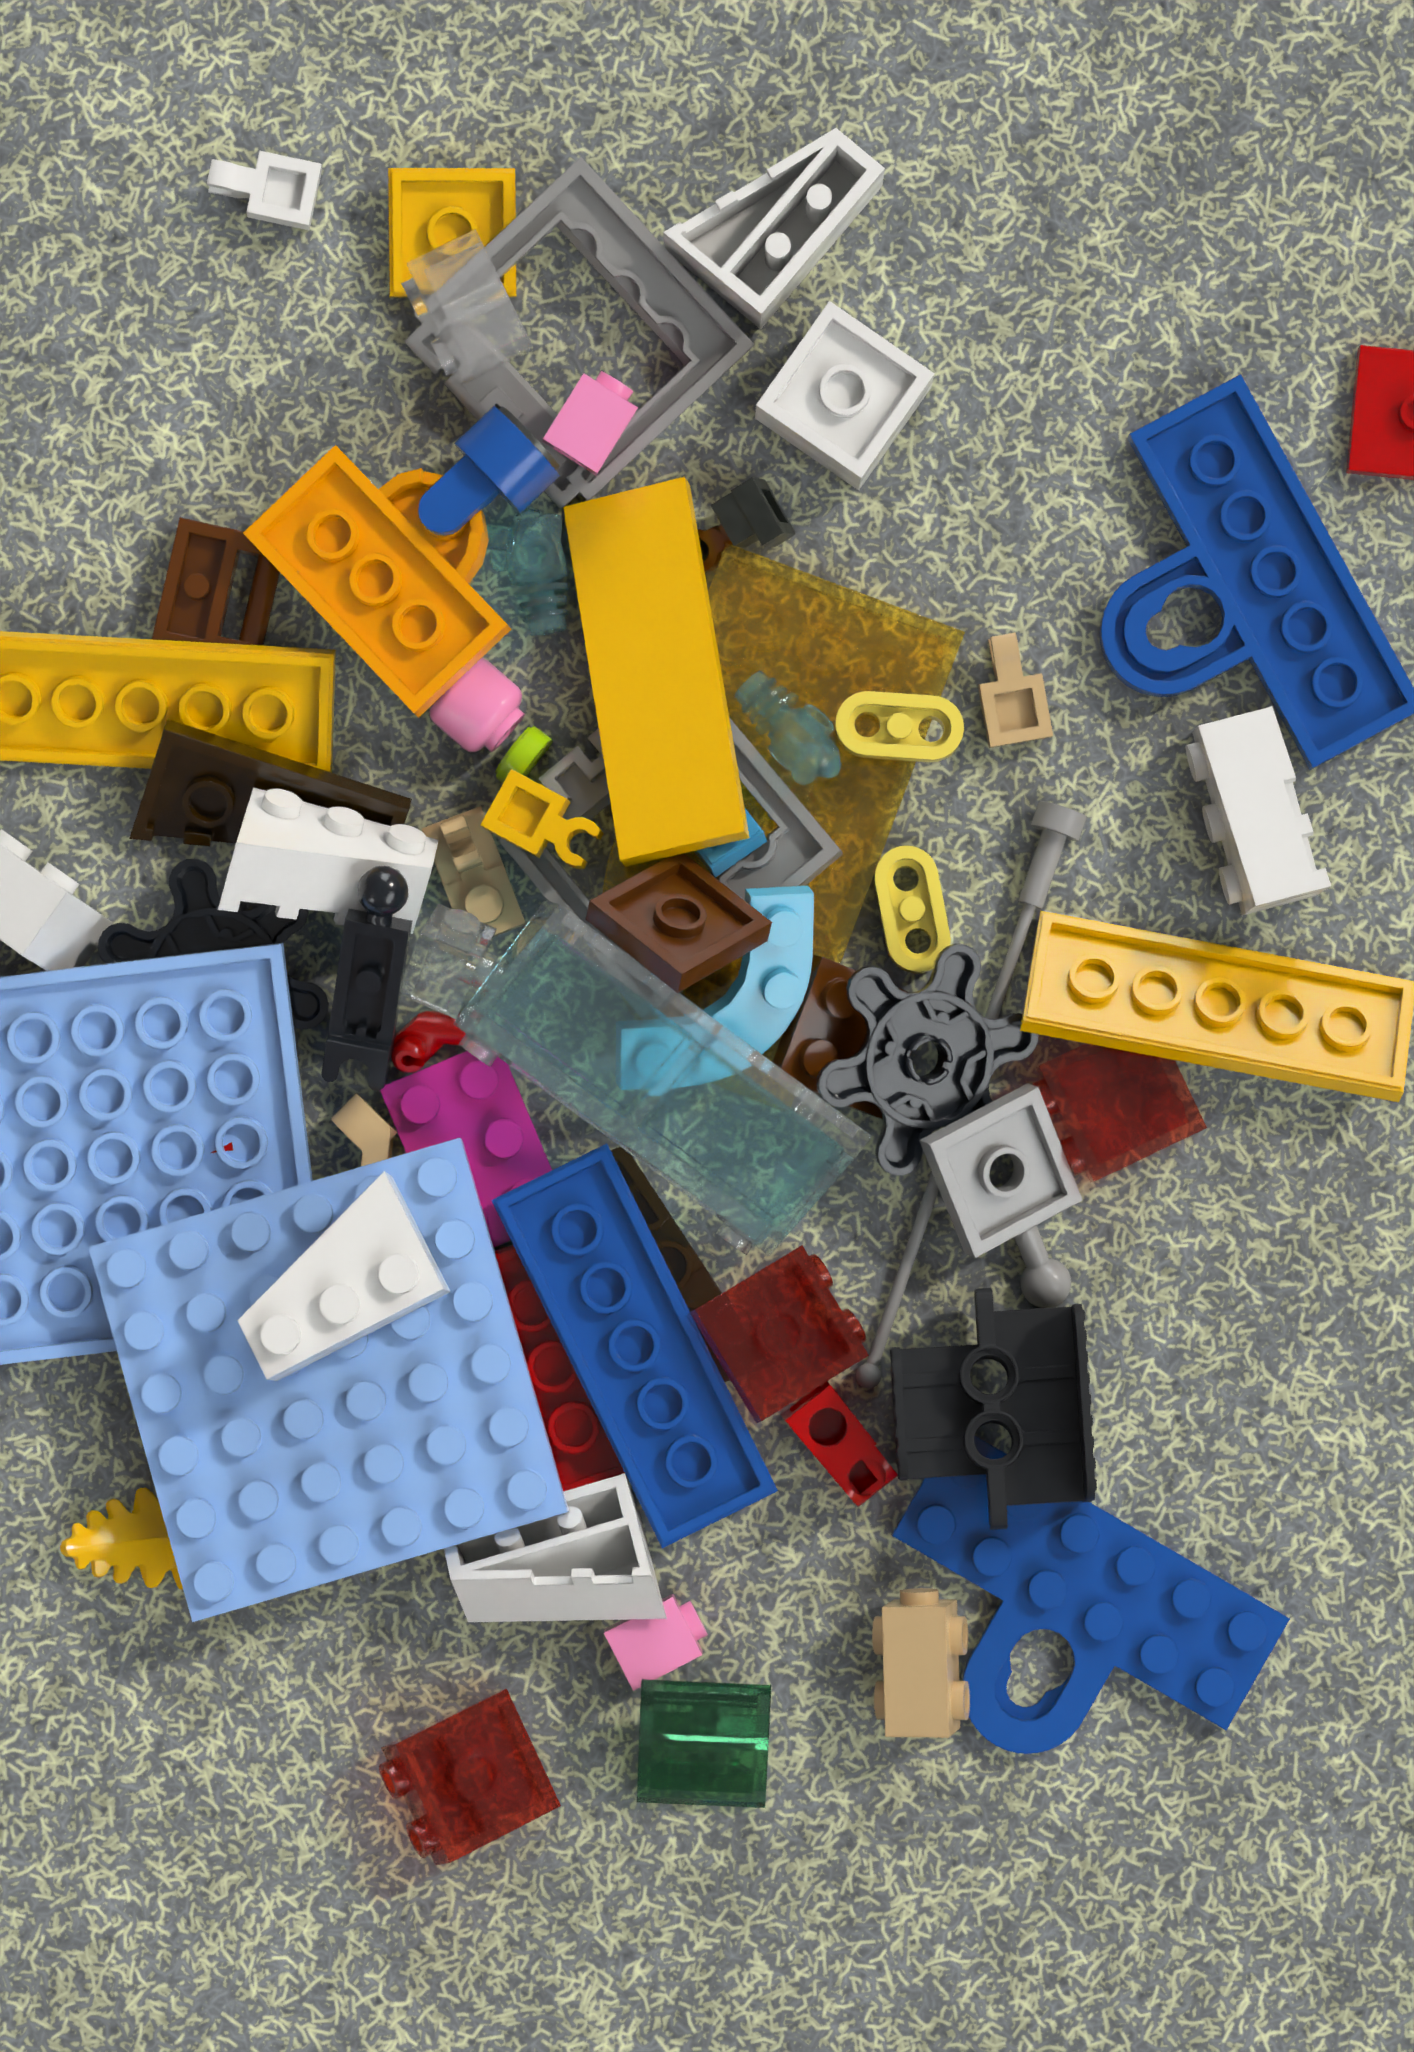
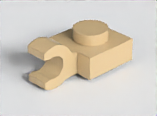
M1016 632L990 637L988 644L996 681L978 685L988 747L994 748L1053 737L1042 673L1023 676Z

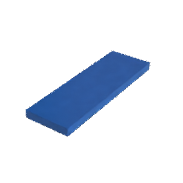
M608 1144L602 1145L491 1200L661 1547L664 1548L777 1492L778 1490Z

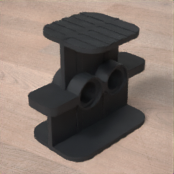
M978 1288L974 1291L977 1345L909 1349L892 1347V1350H890V1373L894 1409L893 1422L895 1424L896 1465L899 1481L915 1478L986 1474L990 1530L1007 1529V1506L1078 1501L1092 1502L1095 1500L1097 1479H1095L1094 1470L1096 1469V1461L1093 1456V1418L1090 1413V1405L1092 1403L1091 1394H1089L1090 1374L1087 1369V1363L1089 1362L1088 1351H1086L1087 1331L1084 1326L1085 1311L1082 1308V1304H1073L1072 1307L994 1311L992 1288ZM984 1359H992L999 1362L1007 1373L1006 1386L995 1394H985L978 1391L970 1379V1370L975 1363ZM985 1424H999L1009 1432L1011 1449L1004 1457L989 1459L982 1456L976 1449L974 1442L975 1433Z

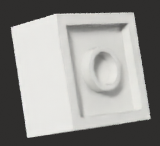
M829 301L756 404L755 419L848 484L860 490L931 389L935 373Z

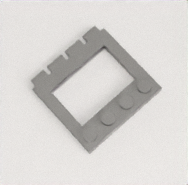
M582 157L575 161L414 313V316L421 325L404 341L434 374H437L453 358L461 367L446 380L444 385L477 420L493 406L498 405L499 408L504 406L532 433L560 466L557 470L560 477L544 491L560 509H563L579 493L586 501L591 500L755 345ZM555 227L564 234L685 365L635 413L597 476L542 442L558 414L464 314L546 235L551 233Z
M730 719L740 781L778 827L766 836V843L728 868L716 879L744 901L745 889L806 886L842 856L843 852ZM599 728L587 737L601 753L597 759L591 762L583 751L576 746L538 778L546 788L570 801L563 815V818L566 820L575 817L591 820L610 804ZM502 838L499 840L505 850L644 1017H649L677 994L585 920L589 898L560 865L558 859L551 854L555 850V845L548 842L539 859Z

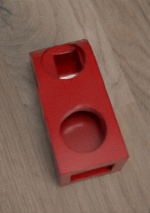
M826 1379L780 1414L857 1507L898 1476L875 1446L877 1443Z

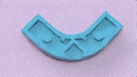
M809 886L745 889V901L772 922L768 941L743 955L739 975L727 993L703 1010L683 1015L617 1019V1081L621 1088L684 1085L717 1079L748 1065L761 1056L780 1038L794 1019L803 1002L811 975L814 892Z

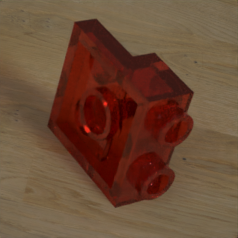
M1086 1043L1037 1066L1036 1070L1041 1079L1031 1083V1085L1039 1087L1050 1117L1058 1114L1068 1137L1061 1140L1060 1144L1074 1176L1085 1172L1090 1183L1207 1128L1175 1060Z
M803 1245L690 1312L756 1424L869 1356L862 1345L866 1341V1335L860 1322L849 1309L841 1310L829 1290L833 1286V1281L828 1269L816 1254L808 1255Z
M507 1689L499 1690L445 1718L436 1720L381 1747L387 1760L379 1765L382 1781L394 1799L404 1796L414 1820L406 1824L410 1842L420 1857L426 1858L431 1855L435 1865L451 1863L561 1806Z

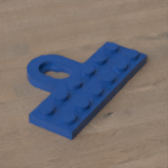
M1241 374L1129 434L1127 439L1182 537L1186 548L1127 579L1114 592L1104 609L1099 631L1101 650L1107 665L1122 683L1139 693L1149 696H1178L1205 684L1249 660L1309 770L1414 715V687ZM1185 588L1200 589L1210 594L1218 603L1222 614L1221 629L1217 637L1210 643L1198 647L1178 645L1175 648L1163 650L1158 649L1149 642L1146 635V625L1154 615L1162 611V607L1170 594Z
M977 1436L974 1437L976 1449L982 1456L989 1459H999L1007 1455ZM986 1474L923 1479L891 1535L1001 1599L999 1606L970 1654L962 1677V1681H967L969 1684V1718L983 1737L1004 1750L1022 1754L1044 1752L1059 1746L1079 1728L1114 1666L1224 1730L1228 1729L1290 1618L1090 1502L1007 1506V1529L990 1530ZM1048 1629L1057 1632L1068 1641L1073 1651V1666L1069 1677L1062 1685L1046 1691L1038 1703L1028 1707L1016 1705L1007 1694V1682L1012 1673L1010 1662L1012 1649L1023 1635L1033 1630Z

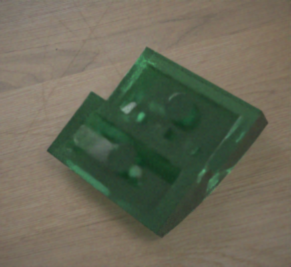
M642 1679L637 1802L765 1808L771 1685Z

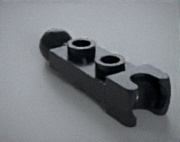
M376 866L361 877L358 884V897L361 905L367 912L349 909L347 912L321 1072L322 1078L325 1081L333 1082L337 1079L340 1065L344 1061L349 1059L362 1061L369 1070L368 1085L374 1091H379L385 1087L391 1068V1054L396 1036V1025L412 920L392 917L393 914L406 904L409 894L407 881L399 870L390 866Z

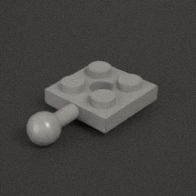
M1027 1083L919 1141L964 1253L976 1258L1015 1238L1026 1265L1020 1280L1024 1297L1036 1307L1052 1308L1061 1304L1069 1295L1071 1276L1064 1264L1056 1259L1049 1258L1037 1225L1081 1202L1082 1197L1039 1087ZM1009 1154L1013 1161L1012 1176L1004 1185L994 1187L989 1177L990 1167L997 1157Z

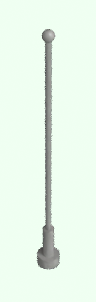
M1040 800L1038 802L1031 826L1042 830L1018 899V902L1024 905L985 1018L997 1019L999 1017L1035 909L1043 908L1066 839L1072 841L1080 840L1087 816L1047 801ZM933 1173L930 1175L867 1362L862 1364L856 1371V1380L864 1388H873L881 1380V1371L878 1366L939 1192Z

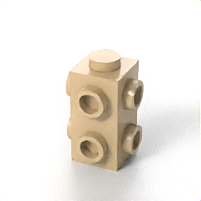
M912 1588L900 1590V1599H894L882 1607V1616H875L873 1621V1650L875 1655H883L884 1681L878 1680L875 1684V1716L878 1720H885V1737L949 1738L960 1729V1720H968L970 1711L969 1684L967 1681H959L958 1655H966L968 1649L967 1619L965 1616H957V1599H939L938 1589Z

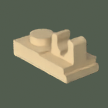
M481 806L422 828L426 837L439 840L434 863L467 947L526 925L492 833L480 825L485 817Z

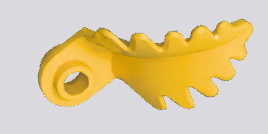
M148 1488L137 1489L132 1513L118 1499H110L106 1503L108 1519L99 1511H89L86 1515L87 1528L80 1523L73 1524L71 1537L63 1540L61 1543V1553L65 1557L73 1558L77 1569L82 1570L91 1562L94 1577L105 1576L111 1566H113L114 1581L123 1584L128 1581L132 1572L138 1566L145 1585L149 1588H154L162 1582L165 1574L170 1570L177 1587L183 1590L158 1498Z

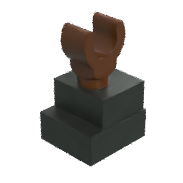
M752 477L732 489L728 495L711 504L721 524L708 530L698 529L699 540H703L709 548L708 557L703 562L704 571L708 573L715 570L721 564L724 553L729 551L732 546L745 548L759 540L762 546L776 547L796 535L765 479Z

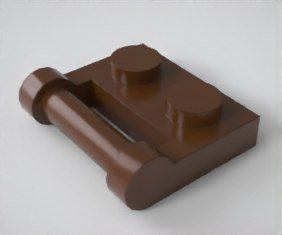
M180 517L152 639L264 646L280 572L243 534L244 531ZM241 553L256 557L257 563L239 640L221 637Z

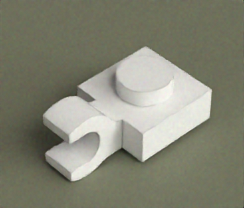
M260 150L256 169L212 159L207 180L208 192L234 198H249L247 207L248 218L310 230L322 173V164Z

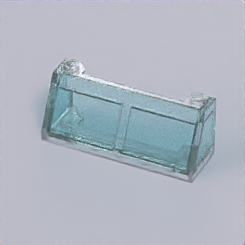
M546 900L542 902L453 1023L454 1026L465 1033V1036L459 1043L461 1047L489 1067L498 1057L720 1220L722 1225L716 1234L746 1256L753 1246L769 1256L853 1162L872 1137L683 995L676 993L648 969L558 903Z

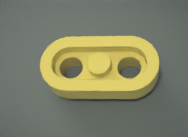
M862 691L851 695L841 704L836 715L835 732L842 747L858 757L938 762L951 756L958 748L964 733V722L958 708L943 697ZM870 715L878 721L879 731L874 736L863 737L857 733L855 721L860 716ZM932 719L940 723L943 735L939 740L929 742L920 736L918 728L925 720Z
M899 846L889 850L882 856L874 873V887L886 948L891 960L902 970L910 973H925L933 970L937 955L951 943L939 874L934 860L924 850L914 846ZM900 868L912 869L918 877L917 886L910 891L898 889L893 881L894 873ZM913 930L924 931L930 939L928 950L919 954L911 952L905 942L909 932Z

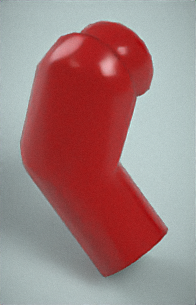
M422 1011L418 1013L396 1034L391 1054L392 1063L401 1072L415 1073L421 1070L424 1064L444 1044L477 1047L480 1016L436 1011Z

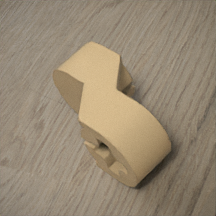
M355 1093L332 1116L331 1120L362 1150L361 1166L392 1158L393 1137L397 1133L396 1130L358 1093Z

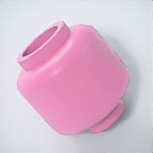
M481 658L431 706L430 718L435 725L464 750L477 752L486 747L489 751L493 752L506 740L525 716L519 709L522 693L519 687L488 660Z

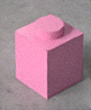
M603 371L599 373L596 380L583 373L545 434L542 442L597 476L638 409L637 406L628 401L633 391Z
M671 1594L662 1599L667 1619L621 1620L604 1630V1635L633 1691L702 1656V1649L698 1640L708 1634L691 1601L679 1606L674 1594Z

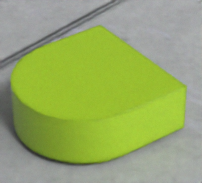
M529 726L517 738L499 763L495 771L497 779L503 783L511 769L527 777L552 745L553 740L537 727Z

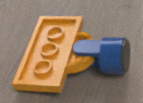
M493 406L454 443L464 456L444 475L426 472L419 468L397 474L378 489L335 445L243 532L418 718L512 630L469 585L484 563L489 542L486 519L482 509L500 494L521 514L560 477L557 472L560 466L556 460L504 406L500 409Z

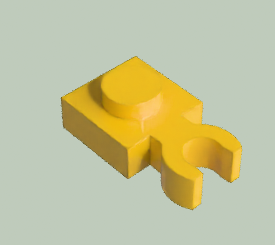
M513 769L508 773L480 824L487 831L539 859L549 842L555 845L558 856L567 865L576 869H585L588 862L579 855L572 853L570 849L572 838L579 833H587L593 838L601 840L604 834L593 821L587 818L575 817L569 820L564 819L563 815L570 804L567 798Z

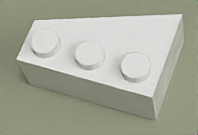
M835 128L768 168L767 173L739 190L731 191L717 199L714 205L683 224L679 222L664 231V247L676 260L759 329H762L883 185L885 168Z
M1273 706L1197 726L1192 732L1195 743L1186 745V754L1194 781H1206L1212 804L1202 807L1203 818L1210 841L1212 843L1222 841L1228 866L1220 867L1219 875L1227 903L1230 905L1238 902L1243 916L1315 897L1331 887L1326 868L1317 870L1308 840L1309 836H1313V828L1308 813L1302 815L1293 785V782L1296 781V776Z
M253 787L218 910L238 912L240 901L276 905L275 913L280 918L297 919L299 909L335 913V924L344 925L349 909L367 912L361 905L358 897V884L361 877L376 866H390L399 870L407 881L409 894L406 904L393 914L392 917L412 920L411 934H413L432 871L439 840L426 837L422 831L409 825L395 824L388 826L364 819L361 814L346 807H331L328 809L303 802L297 795L286 790L270 789L265 791Z
M1 829L0 940L46 971L84 966L98 947V940L102 932L114 923L73 895L79 883L52 864L47 862L40 872L27 863L26 860L33 851Z
M384 1171L237 1321L266 1379L278 1381L450 1293V1290L393 1177Z
M625 1473L564 1491L569 1509L567 1513L444 1549L450 1580L468 1622L667 1619L641 1517Z

